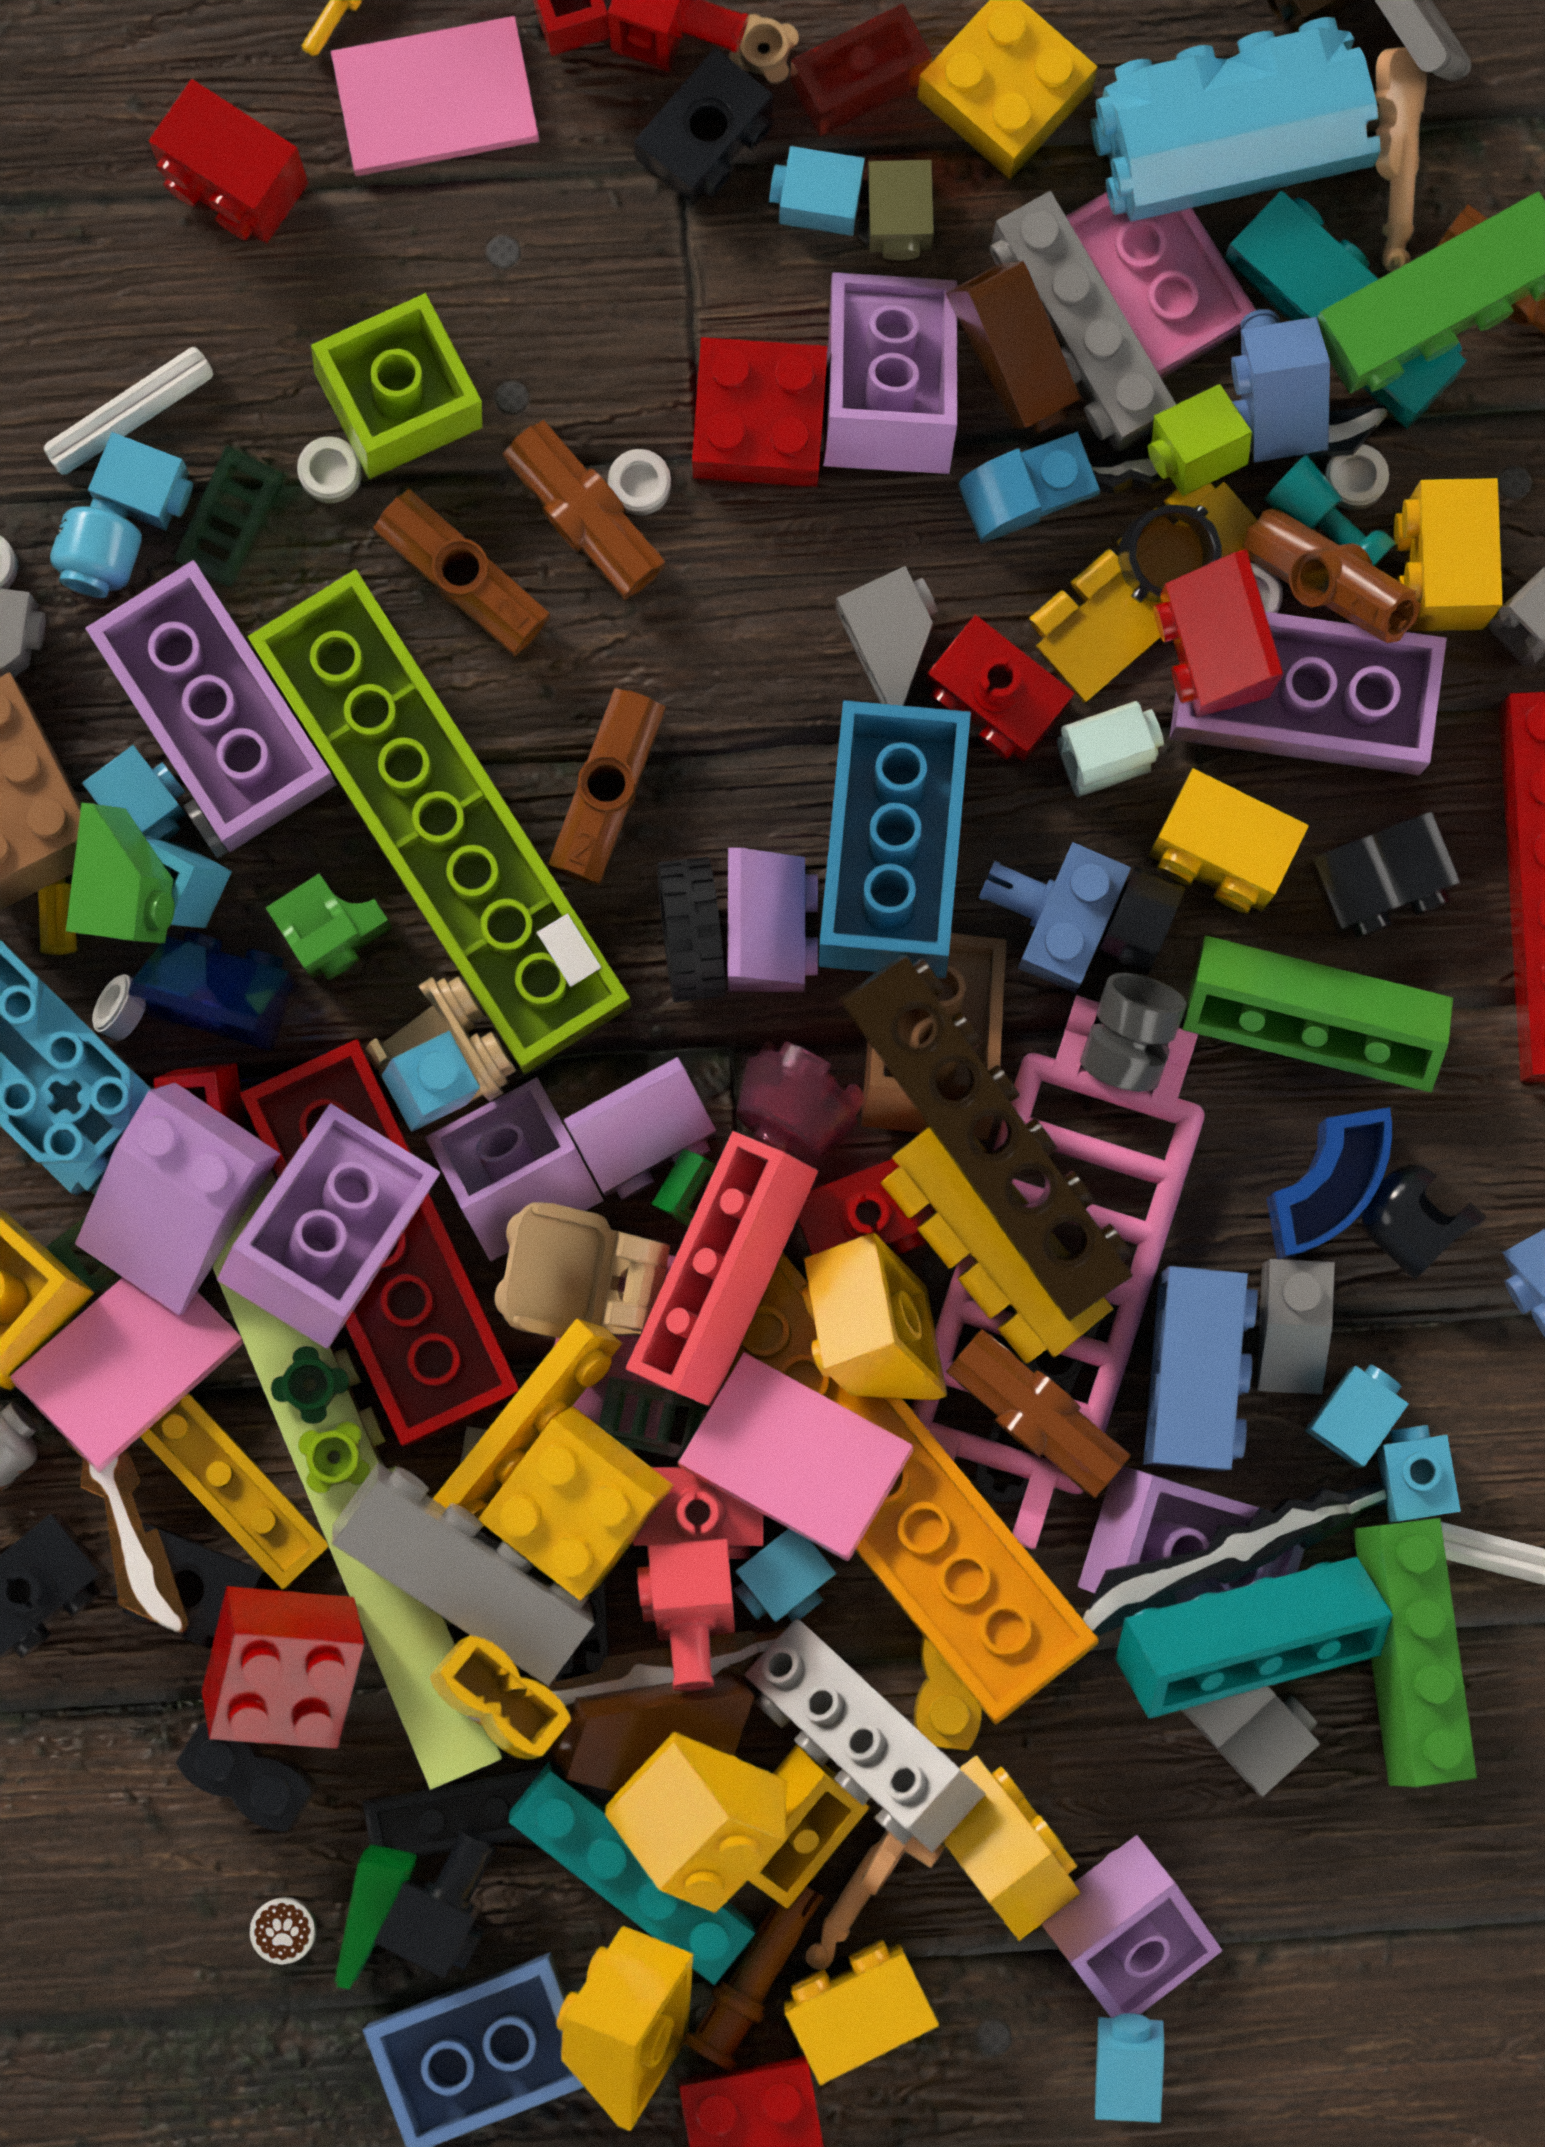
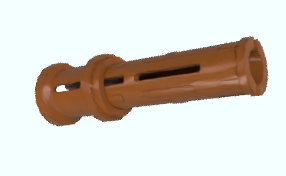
M806 1886L788 1909L777 1901L774 1903L727 1983L721 1980L719 1985L715 1984L711 1991V1995L714 1998L712 2004L694 2033H686L682 2040L684 2044L732 2072L736 2065L733 2055L752 2023H760L765 2016L763 2013L765 2006L761 2003L800 1939L810 1918L813 1917L818 1906L824 1900V1896Z

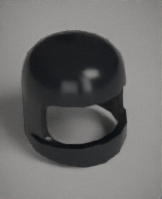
M1407 1165L1391 1172L1381 1181L1372 1200L1362 1212V1223L1367 1235L1373 1242L1416 1280L1453 1241L1480 1225L1487 1217L1471 1202L1455 1216L1444 1214L1428 1199L1426 1194V1188L1438 1175L1420 1165Z

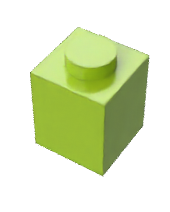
M1218 384L1154 415L1152 442L1148 445V454L1160 477L1163 479L1170 477L1181 495L1184 496L1248 465L1252 431L1221 384Z

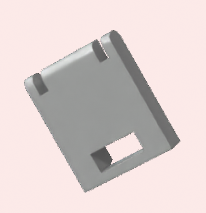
M1375 0L1421 70L1434 73L1436 76L1451 82L1462 79L1470 72L1471 60L1432 0Z

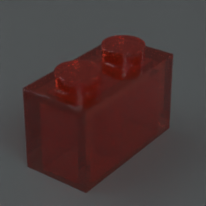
M901 3L791 59V84L819 136H822L918 87L919 77L932 63L933 57L904 3Z

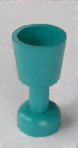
M1307 455L1303 456L1287 472L1263 500L1273 509L1278 508L1313 530L1319 527L1338 545L1353 543L1361 546L1368 553L1374 567L1396 544L1388 534L1380 530H1375L1366 537L1335 507L1342 500V496Z

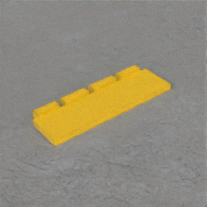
M1225 482L1221 483L1216 489L1209 483L1184 496L1176 489L1164 500L1166 505H1184L1194 509L1201 505L1208 510V514L1205 517L1213 523L1222 545L1221 558L1246 549L1243 547L1248 527L1254 524L1257 519ZM1159 516L1144 527L1137 541L1136 558L1142 574L1151 584L1163 589L1165 583L1202 567L1203 549L1198 535L1188 524L1179 520L1173 525L1167 517ZM1110 549L1105 551L1070 582L1074 590L1085 601L1081 607L1066 592L1061 590L1028 619L1032 627L1043 638L1035 648L1084 704L1161 637L1155 620L1154 605L1162 602H1152L1144 599L1142 603H1139L1131 597L1135 590L1125 582L1118 563V556Z
M929 1127L892 1156V1159L899 1167L880 1184L908 1219L928 1204L933 1208L935 1212L917 1227V1230L949 1269L958 1264L967 1255L974 1259L975 1263L959 1275L957 1280L989 1319L996 1316L1010 1304L1015 1313L997 1329L1025 1364L1034 1360L1045 1350H1047L1052 1358H1055L1113 1310V1307L1103 1297L1071 1321H1068L1061 1314ZM973 1134L976 1146L981 1150L987 1151ZM1012 1183L1011 1192L1015 1201L1028 1204V1201ZM1051 1231L1049 1247L1052 1253L1058 1256L1070 1255Z

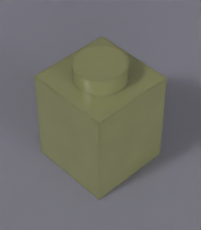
M932 160L868 161L869 252H883V257L889 260H910L919 257L920 251H931L934 235Z

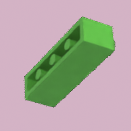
M1539 191L1320 311L1317 320L1329 360L1349 394L1367 384L1372 392L1389 385L1404 374L1403 364L1421 354L1427 362L1436 359L1459 343L1457 334L1476 324L1480 331L1492 328L1514 312L1511 307L1513 303L1530 294L1534 301L1545 298L1544 198Z
M1205 935L1190 983L1182 1030L1432 1093L1449 1044L1453 997Z
M1434 1518L1354 1528L1356 1555L1393 1614L1381 1655L1371 1658L1389 1786L1420 1787L1475 1779L1477 1774L1441 1519Z

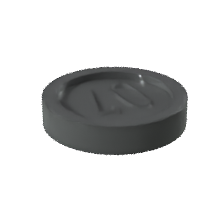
M195 799L183 805L217 859L227 854V848L218 837Z

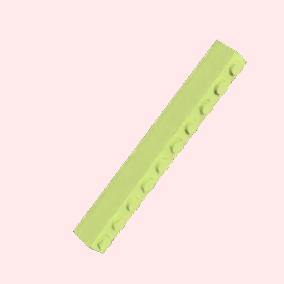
M272 1170L212 1267L217 1278L231 1247L277 1182V1178ZM219 1282L350 1597H355L360 1623L430 1790L506 1757L504 1751L490 1739L483 1729L481 1722L474 1721L449 1706L438 1695L431 1683L429 1676L458 1642L451 1627L453 1623L332 1544L333 1524L362 1484L354 1485L350 1482L332 1485L331 1489L326 1493L314 1492L307 1485L306 1478L310 1470L307 1466L306 1456L298 1449V1442L302 1434L308 1430L323 1433L336 1430L341 1422H352L361 1430L362 1437L358 1445L362 1459L370 1466V1473L377 1463L384 1466L376 1446L386 1442V1439L373 1408L370 1406L360 1410L351 1387L361 1383V1379L347 1347L336 1351L332 1343L326 1349ZM303 1346L315 1348L319 1352L320 1360L331 1368L345 1370L349 1378L348 1389L342 1394L335 1395L327 1406V1417L317 1424H309L303 1421L301 1413L289 1402L276 1401L271 1393L272 1381L276 1377L284 1375L287 1368L293 1363V1353ZM307 1379L304 1382L305 1390L313 1391L316 1388V1382L313 1379ZM337 1451L330 1452L328 1461L332 1464L338 1463L340 1454ZM397 1466L391 1467L388 1470L394 1472Z

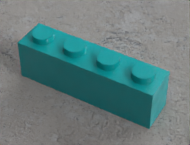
M1282 190L1230 243L1224 259L1232 269L1289 321L1318 317L1320 311L1378 280L1367 269L1370 266L1368 259L1355 245L1347 240H1342L1340 243L1321 227L1324 223L1322 217L1308 202L1299 197L1293 201ZM1458 343L1451 350L1427 362L1421 354L1403 364L1404 374L1377 391L1372 392L1368 384L1362 388L1379 404H1384L1387 407V411L1408 429L1454 381L1467 360L1460 354L1462 347Z
M1358 1557L1335 1563L1322 1562L1310 1567L1308 1570L1278 1578H1261L1248 1586L1217 1594L1213 1592L1204 1593L1191 1601L1161 1609L1148 1608L1136 1613L1134 1616L1127 1617L1124 1620L1115 1660L1149 1719L1380 1656L1393 1614Z
M549 1760L510 1809L509 1823L655 1939L693 1953V1969L715 1985L755 1935L752 1920L728 1901L714 1913L660 1891L605 1816L606 1804L580 1783L566 1779L561 1768Z

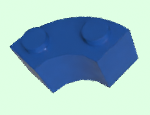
M1390 1107L1329 1117L1318 1124L1317 1151L1308 1172L1294 1185L1276 1191L1266 1198L1277 1259L1298 1256L1329 1241L1345 1230L1368 1206L1383 1179L1390 1156L1392 1143Z

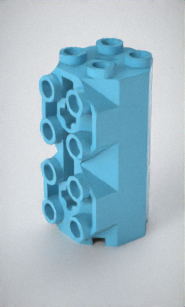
M1323 17L1301 25L1298 29L1299 32L1277 37H1275L1272 31L1250 34L1237 42L1240 53L1229 59L1215 58L1213 46L1199 45L1181 51L1176 55V60L1152 65L1150 59H1137L1118 66L1114 70L1117 81L1106 86L1102 98L1096 99L1097 118L1091 119L1092 138L1098 156L1108 155L1113 177L1106 178V191L1113 215L1126 213L1130 222L1374 167L1381 152L1380 135L1367 138L1366 124L1369 121L1378 119L1377 101L1365 55L1360 47L1351 49L1355 39L1350 31L1338 30L1335 18Z
M0 939V1126L36 1162L43 1165L70 1193L78 1196L86 1190L96 1195L118 1141L148 1091L152 1089Z

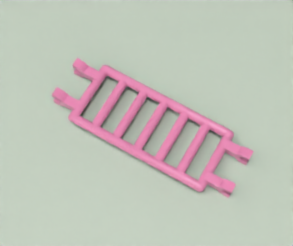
M1076 995L1056 1059L1039 1053H1029L1021 1061L1014 1087L1020 1094V1097L1011 1102V1104L1025 1124L1033 1119L1031 1114L1042 1081L1176 1124L1165 1160L1038 1120L1058 1149L1055 1152L1157 1184L1145 1221L1094 1204L1086 1208L1100 1230L1111 1223L1124 1241L1138 1245L1130 1268L1133 1276L1104 1296L1110 1304L1118 1306L1107 1343L1082 1335L1060 1353V1355L1099 1367L1088 1403L1075 1401L1081 1406L1079 1412L1105 1433L1202 1129L1205 1114L1201 1106L1178 1098L1198 1034L1178 1028L1175 1039L1167 1043V1047L1170 1050L1157 1088L1144 1092L1123 1090L1096 1079L1084 1068L1080 1067L1081 1055L1091 1026L1095 1022L1099 1002ZM1002 1120L993 1150L1001 1147L1007 1138L1008 1130L1004 1120ZM1016 1179L1012 1181L1028 1203L1039 1199L1044 1191V1188ZM1067 1222V1223H1070V1224L1079 1226L1077 1223ZM967 1255L956 1264L935 1329L945 1385L965 1392L968 1391L946 1373L947 1369L954 1362L953 1357L964 1324L1002 1336L997 1328L1014 1314L1003 1309L996 1316L989 1319L957 1280L959 1275L975 1263L970 1255ZM913 1399L910 1409L953 1461L957 1456L1029 1480L1012 1534L1023 1547L1031 1550L1036 1548L1054 1488L1071 1494H1081L1084 1492L1047 1458L1037 1457L1035 1454L933 1422L940 1399Z

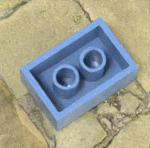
M1169 1266L1159 1273L1143 1465L1222 1472L1232 1469V1459L1243 1458L1247 1422L1246 1419L1236 1418L1238 1395L1249 1392L1252 1355L1241 1353L1243 1331H1247L1248 1328H1254L1257 1311V1289H1247L1248 1273Z
M551 1952L369 2022L363 2029L406 2147H432L584 2087L561 2060L563 2031L557 2029V2018L567 1993Z

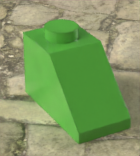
M82 803L66 931L131 941L166 943L167 929L172 923L175 910L172 897L173 878L126 808Z

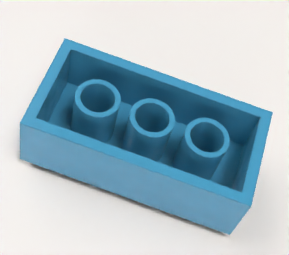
M843 700L819 942V967L878 972L903 954L908 957L912 964L923 958L937 978H946L971 712Z

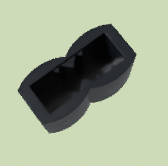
M1432 812L1314 857L1310 862V867L1337 934L1352 929L1356 939L1366 937L1391 926L1392 923L1388 915L1412 906L1415 916L1450 903L1448 891L1455 889L1461 883Z
M207 1721L199 1723L176 1761L180 1772L197 1788L216 1796L231 1797L237 1808L248 1819L264 1828L275 1831H288L292 1829L318 1789L311 1776L299 1765L280 1756L263 1754L259 1746L254 1742L209 1739Z

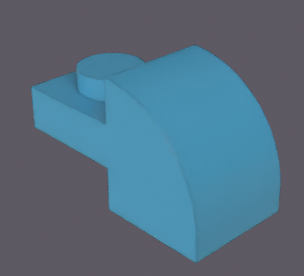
M1078 431L1024 452H1020L1018 448L975 468L966 474L958 484L980 544L1039 523L1040 517L1098 496L1100 493V488Z

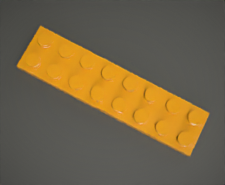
M782 1252L723 1386L745 1352L913 1445V1453L855 1551L993 1723L997 1725L1099 1644L1098 1638L903 1399L850 1396L833 1378H826L821 1374L812 1353V1342L818 1339L815 1321L809 1315L802 1295V1288L808 1282Z

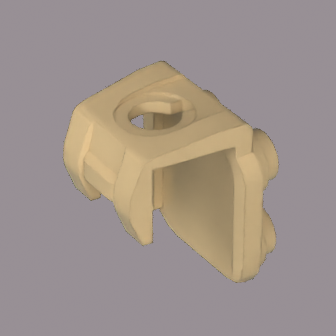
M459 976L450 982H447L445 978L436 981L431 977L419 985L420 990L433 1006L382 1043L375 1038L365 1049L366 1055L374 1068L379 1069V1075L382 1078L381 1075L392 1058L450 1030L480 1087L470 1102L483 1096L491 1101L503 1094L501 1087L508 1083L506 1076L516 1071L502 1045L492 1032L481 1038L477 1033L470 1036L469 1032L476 1028L473 1022L484 1015Z
M532 1202L510 1219L506 1229V1238L510 1248L505 1276L495 1291L496 1307L504 1315L510 1326L520 1331L560 1339L577 1318L606 1327L614 1336L641 1335L664 1284L670 1245L611 1230L606 1218L600 1214L554 1203ZM620 1277H627L624 1292L618 1291Z

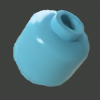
M93 499L90 507L76 506L65 512L50 556L53 568L60 573L59 582L63 586L80 594L105 598L109 591L122 589L128 584L141 546L142 537L140 530L126 519L128 515L127 509L108 500Z

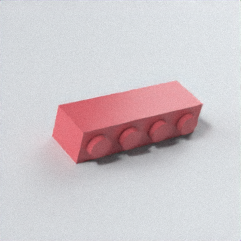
M732 1131L627 1363L626 1370L709 1407L713 1405L819 1172L818 1170L785 1152Z

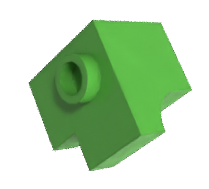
M320 873L266 907V910L312 979L324 973L327 980L342 974L359 961L356 951L392 929L390 922L375 899L364 903L345 902L332 893Z

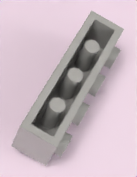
M1050 190L996 220L992 239L993 244L989 246L990 252L996 265L1024 260L1074 383L1087 403V406L1084 407L1087 420L1100 440L1107 438L1114 451L1119 452L1151 436L1154 415L1175 406L1176 403Z
M377 1463L334 1522L332 1544L469 1635L481 1637L492 1642L502 1649L516 1666L549 1686L594 1625L591 1604L587 1602L589 1595L579 1601L552 1578L535 1568L533 1563L504 1540L499 1544L481 1532L482 1523L472 1513L455 1503H450L445 1508L426 1495L429 1491L428 1487L409 1471L396 1467L394 1472H391Z
M798 1618L787 1627L744 1674L762 1692L754 1702L781 1728L792 1720L802 1730L794 1741L822 1767L832 1758L842 1768L834 1779L860 1804L864 1805L870 1797L875 1799L883 1807L875 1818L903 1845L914 1836L933 1853L985 1796L986 1793Z

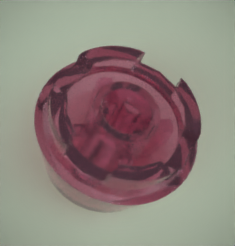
M766 1041L757 1057L748 1058L746 1062L736 1115L740 1122L755 1134L753 1136L754 1140L785 1152L797 1159L814 1162L858 1126L856 1115L865 1102V1096L856 1084H849L846 1091H844L828 1073L831 1064L817 1055L788 1042H785L781 1050L776 1052V1047L769 1041Z

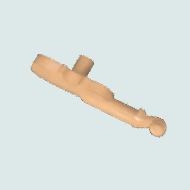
M1406 47L1385 49L1378 56L1376 63V92L1374 93L1376 101L1379 103V106H1377L1378 119L1369 121L1366 124L1367 132L1376 131V136L1380 135L1381 152L1375 165L1379 174L1390 182L1388 223L1384 224L1382 232L1388 239L1382 254V264L1388 271L1392 272L1410 262V253L1405 248L1414 231L1415 179L1419 167V125L1421 112L1424 111V99L1427 89V73L1417 66Z
M886 1829L879 1842L869 1848L828 1916L825 1917L822 1925L821 1942H816L809 1947L806 1952L807 1963L812 1968L818 1970L828 1968L835 1959L838 1942L845 1941L850 1934L849 1929L869 1897L876 1895L881 1890L905 1852L932 1868L945 1846L940 1844L932 1853L914 1836L903 1845Z

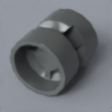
M1115 973L1109 976L1096 1013L1102 1024H1092L1081 1055L1080 1063L1084 1070L1096 1079L1123 1090L1144 1092L1157 1088L1170 1050L1166 1043L1175 1039L1187 1002L1183 996L1172 987L1143 975Z

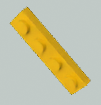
M576 1318L446 1481L433 1500L445 1508L450 1503H455L479 1519L551 1419L573 1406L587 1387L595 1385L606 1375L611 1366V1357L622 1343L606 1327Z
M190 1393L140 1436L282 1590H286L329 1549L325 1537Z

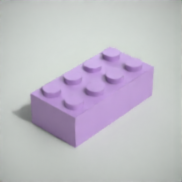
M194 560L85 628L229 852H232L337 785L331 772Z
M1265 612L1283 671L1280 681L1269 698L1195 718L1191 701L1182 704L1177 692L1175 694L1169 737L1171 740L1420 776L1431 760L1447 638L1405 632L1400 641L1385 643L1355 624Z

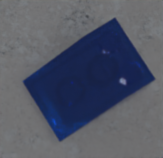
M186 931L183 941L166 936V943H161L132 980L128 995L152 1017L272 1052L276 1045L295 982V978L289 971L281 969L284 959L254 949H247L244 958L220 952L222 941L191 931Z

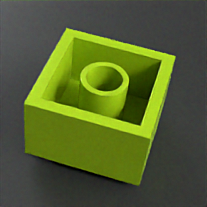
M426 293L311 344L314 373L368 479H372L482 428V400Z

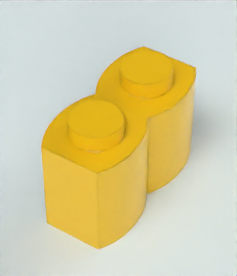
M469 1635L459 1640L429 1676L434 1689L449 1706L464 1715L479 1718L483 1729L490 1739L502 1750L517 1758L532 1760L543 1756L571 1721L566 1707L551 1690L536 1681L520 1678L519 1672L510 1657L498 1646L481 1637Z
M923 1635L921 1662L927 1678L920 1687L916 1697L914 1726L936 1747L969 1750L980 1728L981 1706Z

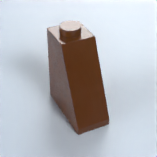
M1024 260L1000 263L946 292L945 294L1013 427L1027 428L1032 425L1035 432L1040 433L1067 419L1070 415L1066 406L1081 398Z
M726 1673L712 1676L714 1678V1687L701 1691H676L673 1689V1683L670 1682L576 1697L570 1712L571 1721L552 1743V1753L556 1755L555 1759L566 1779L618 1792L673 1732L727 1755L734 1756L754 1700V1695L741 1676Z

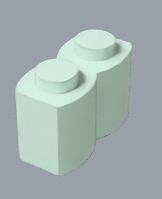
M1137 701L1062 726V736L1057 739L1059 754L1076 797H1081L1151 772V763L1156 762V757L1159 755L1158 747L1164 745L1162 732L1153 710L1149 709L1142 712L1141 706Z

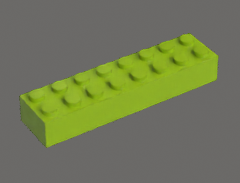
M356 569L247 636L256 654L523 1074L528 1073L632 1007L630 997ZM567 913L601 966L599 970L571 987L537 934L538 931Z

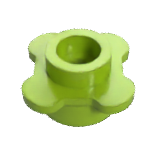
M346 1421L341 1422L336 1430L323 1433L308 1430L302 1434L298 1442V1449L306 1456L307 1466L310 1470L306 1482L311 1490L317 1493H326L331 1489L332 1485L344 1482L359 1485L366 1480L370 1473V1466L361 1457L358 1443L362 1433L357 1425ZM332 1451H337L340 1454V1460L336 1464L328 1461V1455Z

